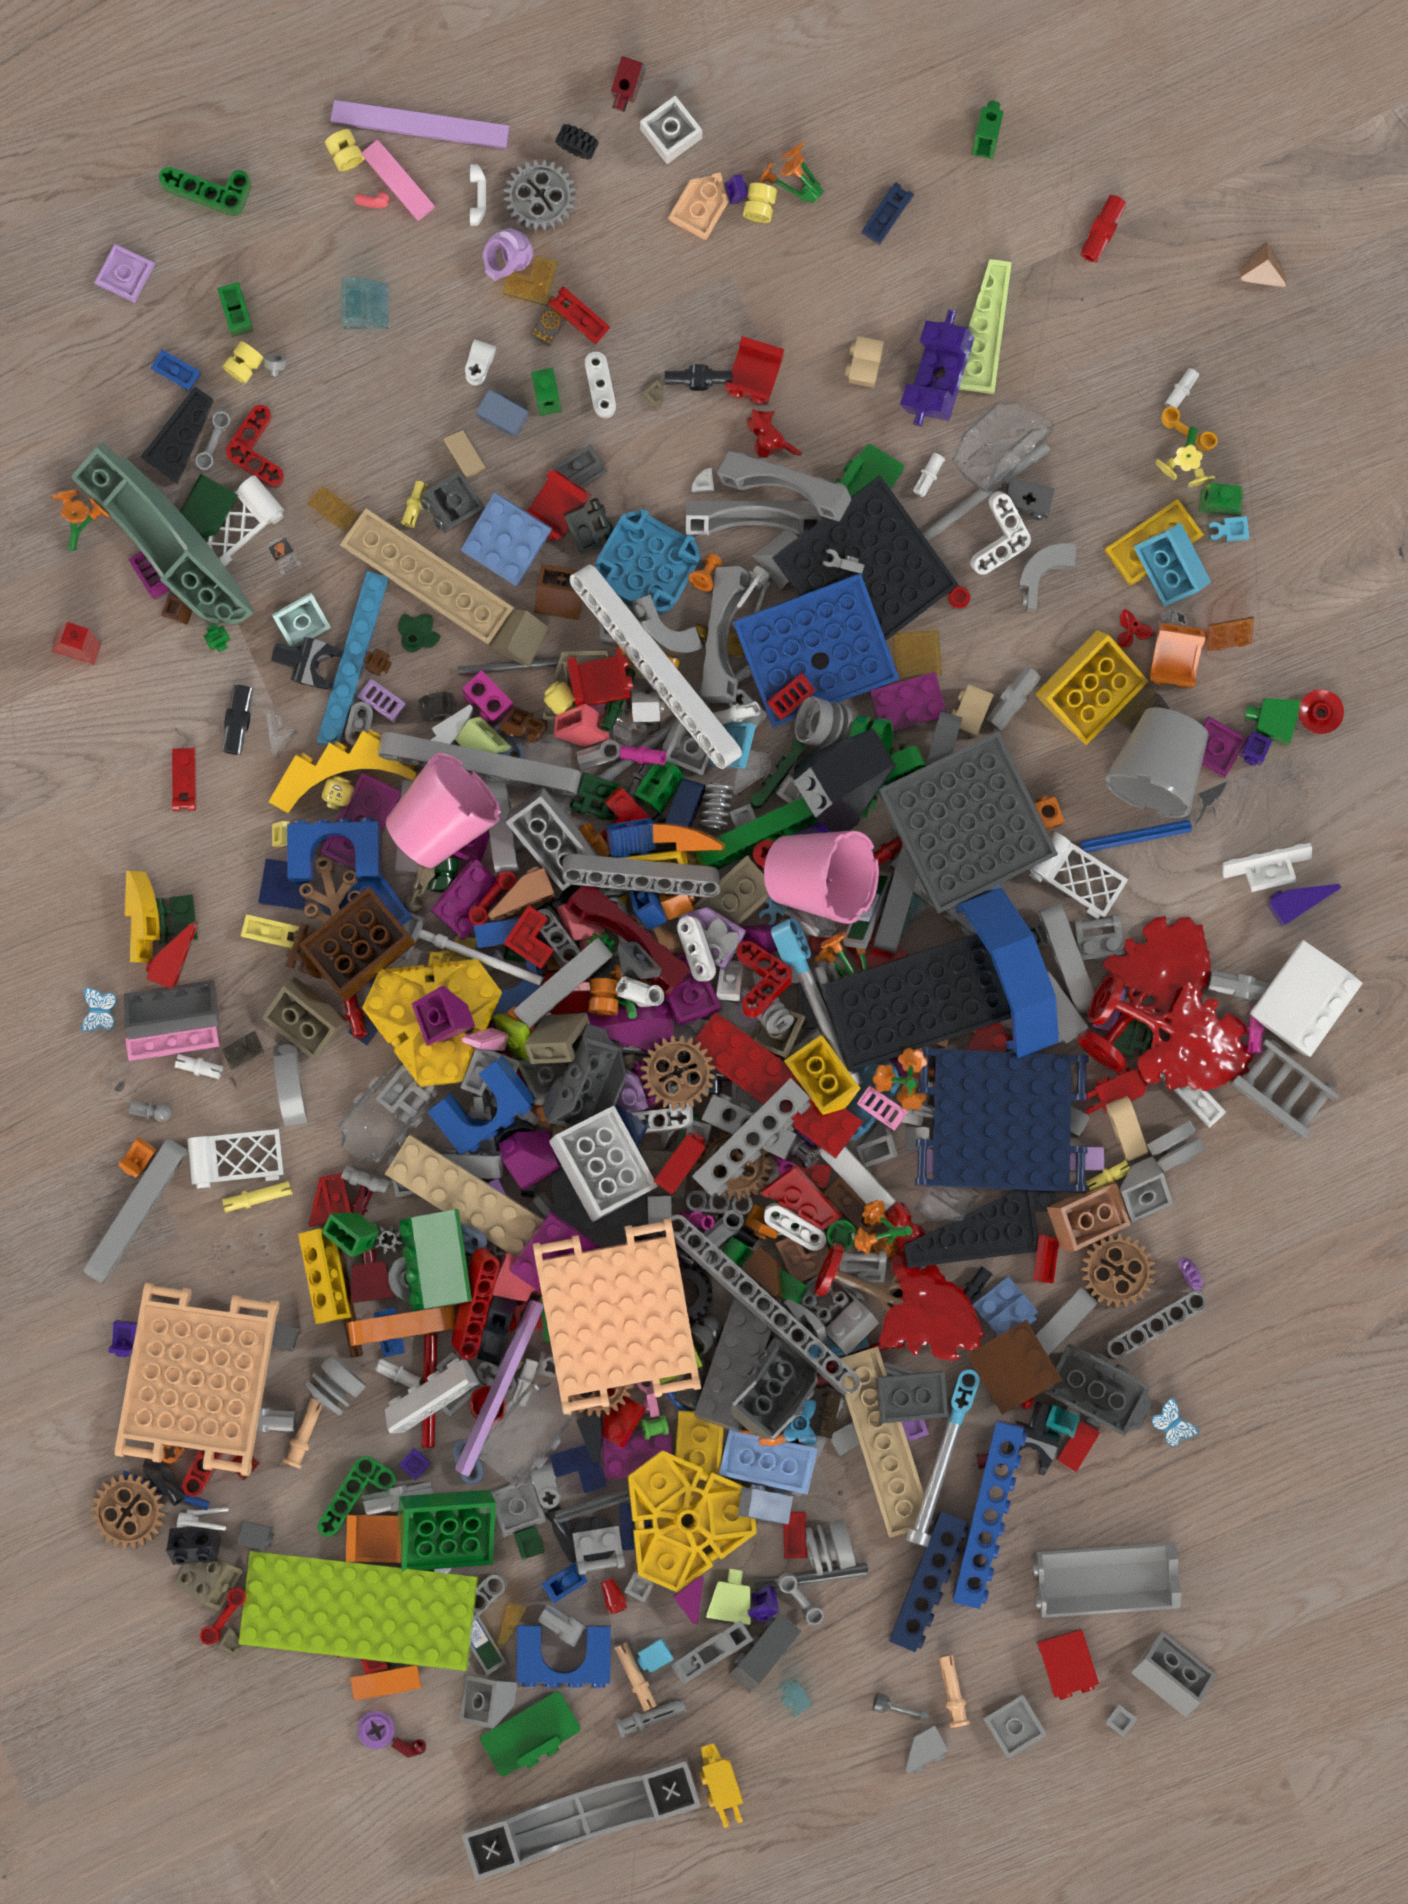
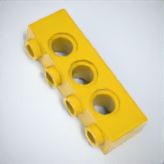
M324 1228L298 1234L316 1324L351 1317L338 1248L334 1242L322 1233Z

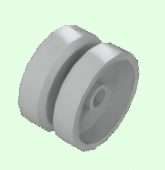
M1191 1121L1147 1144L1152 1155H1158L1165 1150L1168 1154L1157 1162L1163 1173L1174 1166L1177 1168L1195 1158L1194 1155L1206 1149L1200 1138L1186 1143L1185 1139L1192 1136L1196 1131Z

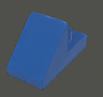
M575 1562L544 1581L542 1586L554 1604L587 1583L588 1580L584 1574H578L577 1563Z

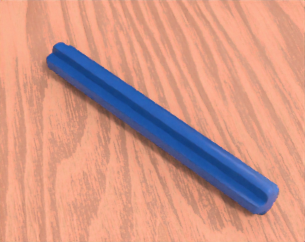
M1190 820L1178 821L1082 840L1080 846L1083 851L1091 852L1189 833L1192 831Z

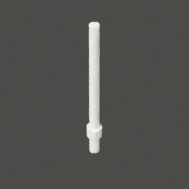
M423 929L419 933V938L434 943L435 947L442 950L446 948L471 959H478L481 963L542 986L544 982V977L448 940V937L442 934L436 935Z

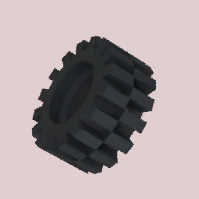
M570 124L562 125L555 140V143L563 150H567L568 153H572L576 157L579 156L581 159L585 158L586 160H591L599 144L598 140L590 135V133L584 132L583 129H578Z

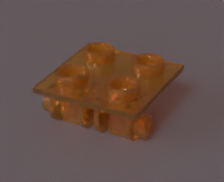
M1254 617L1209 624L1208 631H1205V639L1208 640L1207 651H1221L1225 648L1243 647L1247 644H1252Z

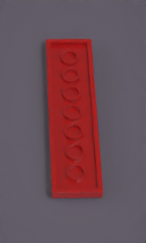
M717 1012L714 1013L692 1043L695 1046L700 1042L699 1050H708L705 1058H713L708 1064L715 1066V1070L762 1105L790 1078L807 1094L783 1061ZM811 1099L808 1102L811 1106L802 1115L798 1112L792 1118L794 1123L791 1126L836 1159L863 1121L846 1108L822 1115ZM785 1100L780 1104V1110L783 1113H788L793 1108V1104L789 1100Z

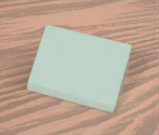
M312 593L303 596L272 614L289 646L292 647L302 645L304 637L314 638L331 628Z

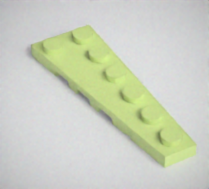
M989 260L968 330L974 335L975 339L959 390L994 394L1012 262Z

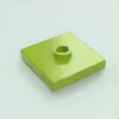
M501 1013L496 1014L493 1019L498 1030L509 1034L506 1044L509 1052L530 1062L525 1047L526 1041L531 1036L527 1025Z

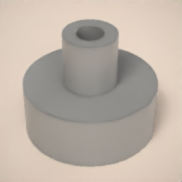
M275 353L266 354L263 366L270 370L271 376H278L279 370L286 368V357Z

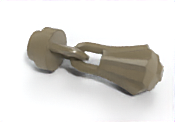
M418 865L417 878L413 886L414 894L413 896H407L404 901L407 911L417 913L421 910L423 902L420 900V896L424 894L429 881L435 876L434 867L429 868ZM419 884L423 885L422 889H417Z

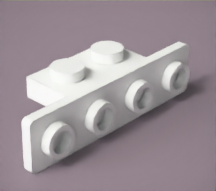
M1311 843L1297 844L1293 847L1275 849L1262 854H1252L1249 857L1230 859L1222 863L1223 878L1246 874L1251 892L1296 882V876L1291 863L1311 859Z

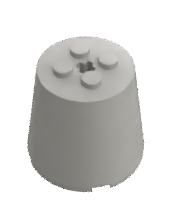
M1158 707L1146 709L1104 779L1107 781L1106 787L1121 800L1145 811L1146 807L1157 810V815L1171 818L1188 816L1193 805L1208 741V731L1200 723L1180 712Z

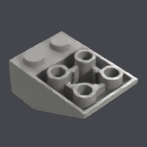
M834 1279L823 1297L814 1294V1283L807 1290L799 1304L807 1308L822 1322L827 1337L847 1355L879 1322L839 1281Z

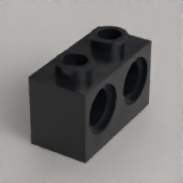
M193 1526L171 1528L166 1552L173 1565L217 1561L221 1538L215 1529Z

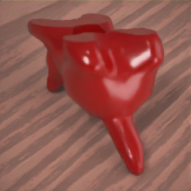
M756 409L751 411L752 418H747L749 430L757 436L754 448L758 456L768 458L771 454H776L783 449L792 455H802V452L785 441L781 432L773 426L771 420L775 411L763 412Z
M896 1202L895 1206L889 1207L885 1215L886 1220L895 1227L910 1226L912 1229L911 1235L896 1236L898 1253L904 1252L903 1245L918 1239L926 1233L920 1225L912 1223L911 1212L904 1202Z

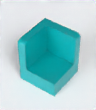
M1053 1404L1046 1426L1054 1432L1074 1438L1081 1416H1076Z

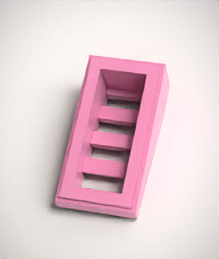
M488 1028L463 1036L462 1041L479 1049L505 1051L509 1034L495 1028Z
M871 1085L857 1102L858 1106L894 1131L908 1113ZM872 1094H875V1099L870 1106H867L866 1102ZM882 1099L884 1101L877 1112L874 1111V1107ZM889 1104L892 1107L885 1117L881 1116V1113ZM895 1110L899 1111L892 1123L888 1121Z

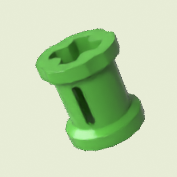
M665 1415L652 1420L641 1419L642 1432L646 1440L650 1439V1436L669 1434Z

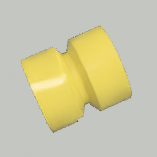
M350 129L338 131L325 140V145L330 154L335 155L333 160L338 170L342 172L358 166L364 160L360 148L355 146L356 140Z
M763 183L749 184L747 198L750 201L745 202L743 216L759 223L771 222L773 213L771 205L775 204L777 189Z
M240 341L233 350L234 356L228 357L222 368L236 380L246 384L253 375L252 369H257L264 358L254 348Z

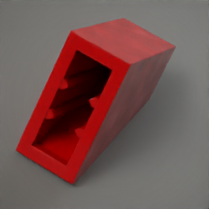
M688 1132L653 1182L673 1195L708 1144L704 1143L706 1139L697 1132L693 1134Z

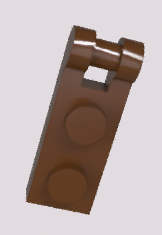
M841 1177L823 1192L858 1230L862 1227L863 1231L871 1235L873 1230L877 1227L880 1228L884 1224L878 1221L874 1225L869 1223L864 1226L861 1220L864 1218L862 1214L866 1203Z

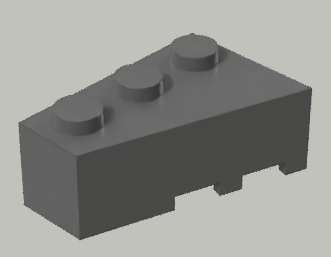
M781 1613L775 1618L771 1616L765 1622L763 1633L761 1635L757 1633L753 1637V1640L749 1643L750 1649L746 1653L743 1651L734 1661L736 1666L728 1674L749 1693L762 1682L801 1632Z

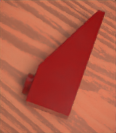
M194 921L189 924L162 951L149 960L146 967V972H148L147 980L170 989L178 984L199 922Z

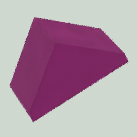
M778 924L742 926L746 930L742 940L751 941L770 954L776 952L778 949L772 937L771 929Z
M699 1576L673 1596L693 1624H698L703 1576Z

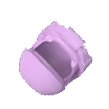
M509 228L496 232L486 243L482 258L486 268L485 273L494 281H497L499 278L511 275L513 271H522L532 260L533 248L527 236L520 231ZM499 248H501L506 264L504 269L500 268L495 262L496 252Z

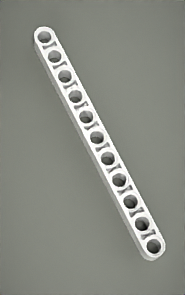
M587 565L571 575L570 583L576 593L718 768L724 769L739 759L742 755L739 745L598 570L592 565Z

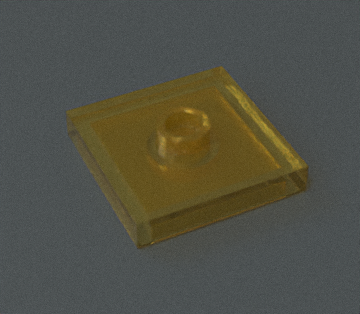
M939 630L898 632L893 635L895 664L899 678H913L936 672L937 676H942Z

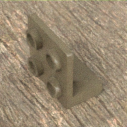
M218 1557L217 1561L185 1564L174 1584L202 1604L220 1611L229 1591L234 1588L243 1570Z

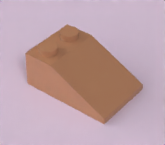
M534 867L527 870V875L522 876L490 912L491 922L502 921L522 913L528 905L534 908L556 899L545 869L539 870V867Z
M1116 1182L1063 1199L1047 1207L1061 1250H1079L1131 1225Z

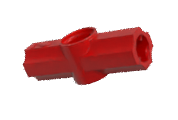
M1109 195L1100 215H1097L1089 231L1090 235L1080 253L1085 260L1097 263L1107 242H1110L1118 226L1117 222L1127 204L1121 197Z

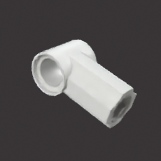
M626 976L621 977L616 985L615 991H617L618 996L635 1002L639 1007L658 1006L664 1000V992L658 985L650 986Z

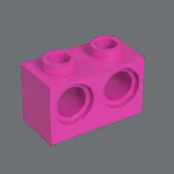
M482 670L462 688L465 694L463 696L464 700L471 706L475 704L480 709L478 714L486 722L491 721L493 724H496L514 706L513 702ZM476 686L485 688L481 696H475L472 693ZM497 702L500 704V709L496 712H491L488 710L489 704Z

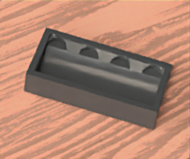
M214 980L177 985L172 989L164 987L125 993V1029L128 1039L219 1026Z

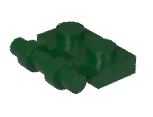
M583 772L577 795L583 796L581 801L572 800L570 808L578 810L580 814L585 815L588 813L594 815L597 819L603 821L605 819L613 821L615 813L609 811V806L604 800L618 787L621 786L625 790L626 786ZM592 799L602 802L601 806L596 807L590 805Z
M191 894L170 897L171 906L164 907L163 898H156L160 926L159 944H167V935L174 934L175 938L189 924L196 921L194 896ZM172 914L173 926L166 927L165 915ZM197 930L195 932L193 941L198 940Z
M1133 1018L1112 1045L1121 1054L1130 1057L1133 1054L1134 1048L1139 1049V1056H1141L1145 1051L1151 1049L1153 1032L1146 1024ZM1139 1029L1145 1030L1142 1042L1136 1041Z

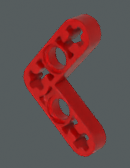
M257 405L250 411L228 444L226 455L229 461L252 476L255 475L266 485L273 488L279 487L284 482L282 469L252 450L272 419L270 410L266 406ZM263 411H265L264 414L266 416V419L264 420L261 418L258 421L257 425L260 427V429H257V427L251 424L250 421H252L255 424L258 419L256 413H262ZM246 429H253L255 436L251 440H246L243 438V432ZM240 448L241 454L247 457L245 462L240 456L236 455L233 458L231 451ZM251 460H260L261 467L258 470H251L249 468ZM266 465L269 466L267 470L270 473L278 472V480L270 481V476L264 472Z
M743 941L736 948L737 959L762 976L763 979L743 998L742 1011L748 1017H757L791 984L792 970L788 965L755 943ZM749 950L751 951V954H749V953L743 954V951H745V952H748ZM766 960L771 964L766 968H762L758 963ZM765 987H770L774 990L768 995L761 992ZM756 1003V1007H754V1006H751L750 1008L748 1007V1004L754 1005V1004Z

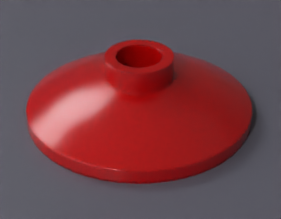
M1324 689L1314 690L1302 699L1299 707V718L1303 726L1310 732L1328 734L1336 730L1342 723L1344 706L1340 698L1333 692ZM1322 710L1324 716L1318 717L1316 711Z

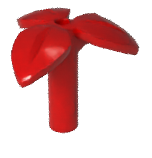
M1127 609L1122 610L1120 625L1128 629V631L1118 635L1117 643L1119 647L1126 648L1132 645L1134 634L1140 640L1153 636L1155 630L1151 626L1146 624L1140 625V622L1136 620L1133 613Z

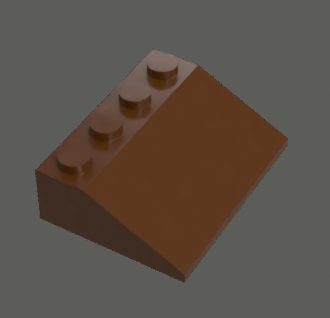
M368 886L303 940L299 946L338 995L347 1001L373 980L378 972L386 969L417 942L372 888Z

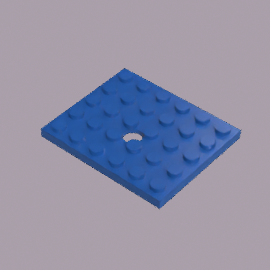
M861 573L733 621L772 727L796 719L801 704L780 720L766 700L800 673L805 676L816 690L809 697L815 696L837 703L899 680ZM817 652H824L828 655L829 662L823 669H817L812 666V656ZM799 681L797 686L805 693L807 690ZM792 687L790 692L796 699L799 698V694ZM784 694V699L790 705L792 703V700L788 697L787 694ZM777 700V705L781 710H784L785 706L780 700Z

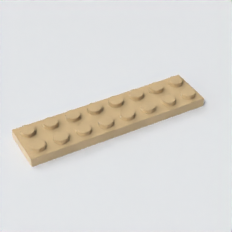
M365 508L340 544L342 548L382 575L388 577L391 581L488 646L514 610V607L367 508Z
M411 1134L385 1173L442 1211L458 1209L462 1224L480 1230L484 1233L486 1239L515 1257L518 1256L543 1221L535 1213Z
M876 1346L839 1359L860 1378L858 1390L844 1395L888 1537L891 1538L907 1533L909 1529L914 1530L924 1498V1492L902 1422L884 1424L879 1422L875 1377L887 1376L879 1348ZM849 1377L844 1378V1387L852 1389L853 1381Z

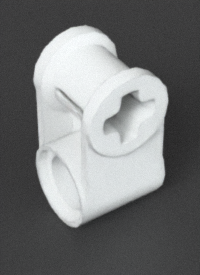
M476 339L473 341L465 366L466 380L469 384L478 386L484 382L494 359L496 346ZM475 370H479V373H476L475 376L472 375Z

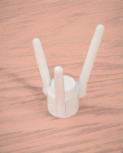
M756 566L753 571H749L751 573L750 586L737 604V607L741 608L754 588L760 590L762 587L754 613L760 611L766 591L771 584L768 582L771 576L770 573L759 566Z
M229 1508L187 1509V1513H179L177 1528L193 1526L226 1530V1526L199 1522V1517L195 1515L228 1512Z

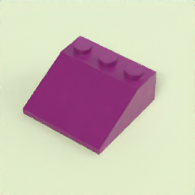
M549 1211L512 1262L509 1269L511 1273L541 1292L533 1243H540L541 1245L572 1239V1236L579 1235L582 1252L603 1247ZM574 1248L543 1253L542 1259L575 1253Z

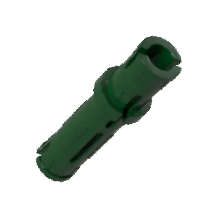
M631 668L625 669L626 675H631L633 681L636 675L635 671ZM625 699L605 704V713L599 723L601 730L612 732L617 717L623 711L621 707Z

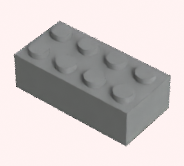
M544 787L507 814L506 824L562 891L571 885L563 879L564 857L569 854L600 856Z

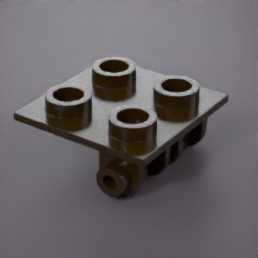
M814 1387L815 1393L809 1400L816 1401V1409L809 1420L811 1422L809 1425L815 1435L832 1439L842 1393Z

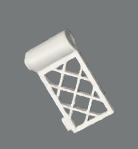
M255 475L245 480L235 492L243 502V512H231L230 510L226 517V527L220 528V530L225 531L224 543L212 542L213 536H209V542H206L211 549L212 546H224L223 555L219 558L224 566L233 560L231 556L266 525L270 523L276 524L283 518V507ZM248 508L251 513H246V509ZM230 515L242 516L241 528H229ZM246 516L255 517L260 522L254 529H245ZM229 531L241 532L240 541L236 544L228 543Z
M1051 831L1049 836L1058 855L1028 869L1031 872L1029 876L1038 882L1044 880L1087 907L1086 912L1094 918L1098 919L1100 916L1105 918L1128 879L1071 843L1063 835ZM1072 850L1080 855L1082 864L1069 865L1068 856ZM1064 862H1065L1066 867H1065V868H1061L1062 865H1063ZM1095 864L1099 867L1100 876L1089 879L1086 866ZM1082 867L1085 880L1073 882L1070 869ZM1067 870L1070 883L1061 885L1054 880L1059 871ZM1113 876L1121 881L1115 890H1107L1105 878ZM1101 879L1104 892L1092 894L1089 881ZM1086 882L1089 895L1080 897L1076 894L1074 885ZM1105 894L1107 904L1102 911L1095 907L1093 897Z
M279 1129L187 1139L192 1185L197 1186V1189L211 1187L210 1183L250 1178L265 1177L266 1181L279 1180V1175H283ZM275 1135L276 1144L270 1151L259 1143L264 1136ZM261 1136L257 1141L254 1138H252ZM242 1138H249L255 1143L247 1154L236 1146ZM229 1139H237V1141L233 1143ZM226 1140L232 1147L223 1156L216 1150L215 1141ZM257 1145L268 1153L260 1164L249 1156ZM234 1148L244 1155V1158L237 1166L226 1158ZM275 1148L277 1151V1157L274 1154H272ZM217 1155H219L222 1158L218 1163ZM269 1156L278 1161V1171H267L262 1166ZM246 1158L257 1165L250 1174H245L239 1169ZM225 1160L234 1170L229 1176L219 1177L218 1167ZM259 1168H261L264 1171L256 1173ZM236 1171L241 1173L240 1175H233Z

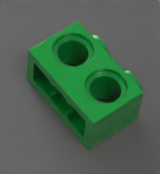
M239 282L217 288L232 337L254 331Z
M668 761L664 765L653 763L634 795L644 806L661 814L685 776L676 765Z

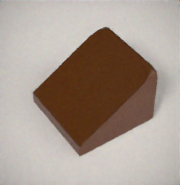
M169 595L161 616L187 625L193 610L179 597Z

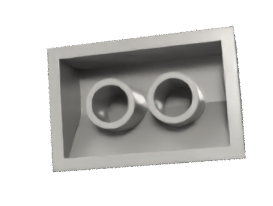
M1163 1631L1158 1634L1131 1672L1185 1717L1202 1702L1216 1677L1214 1672Z

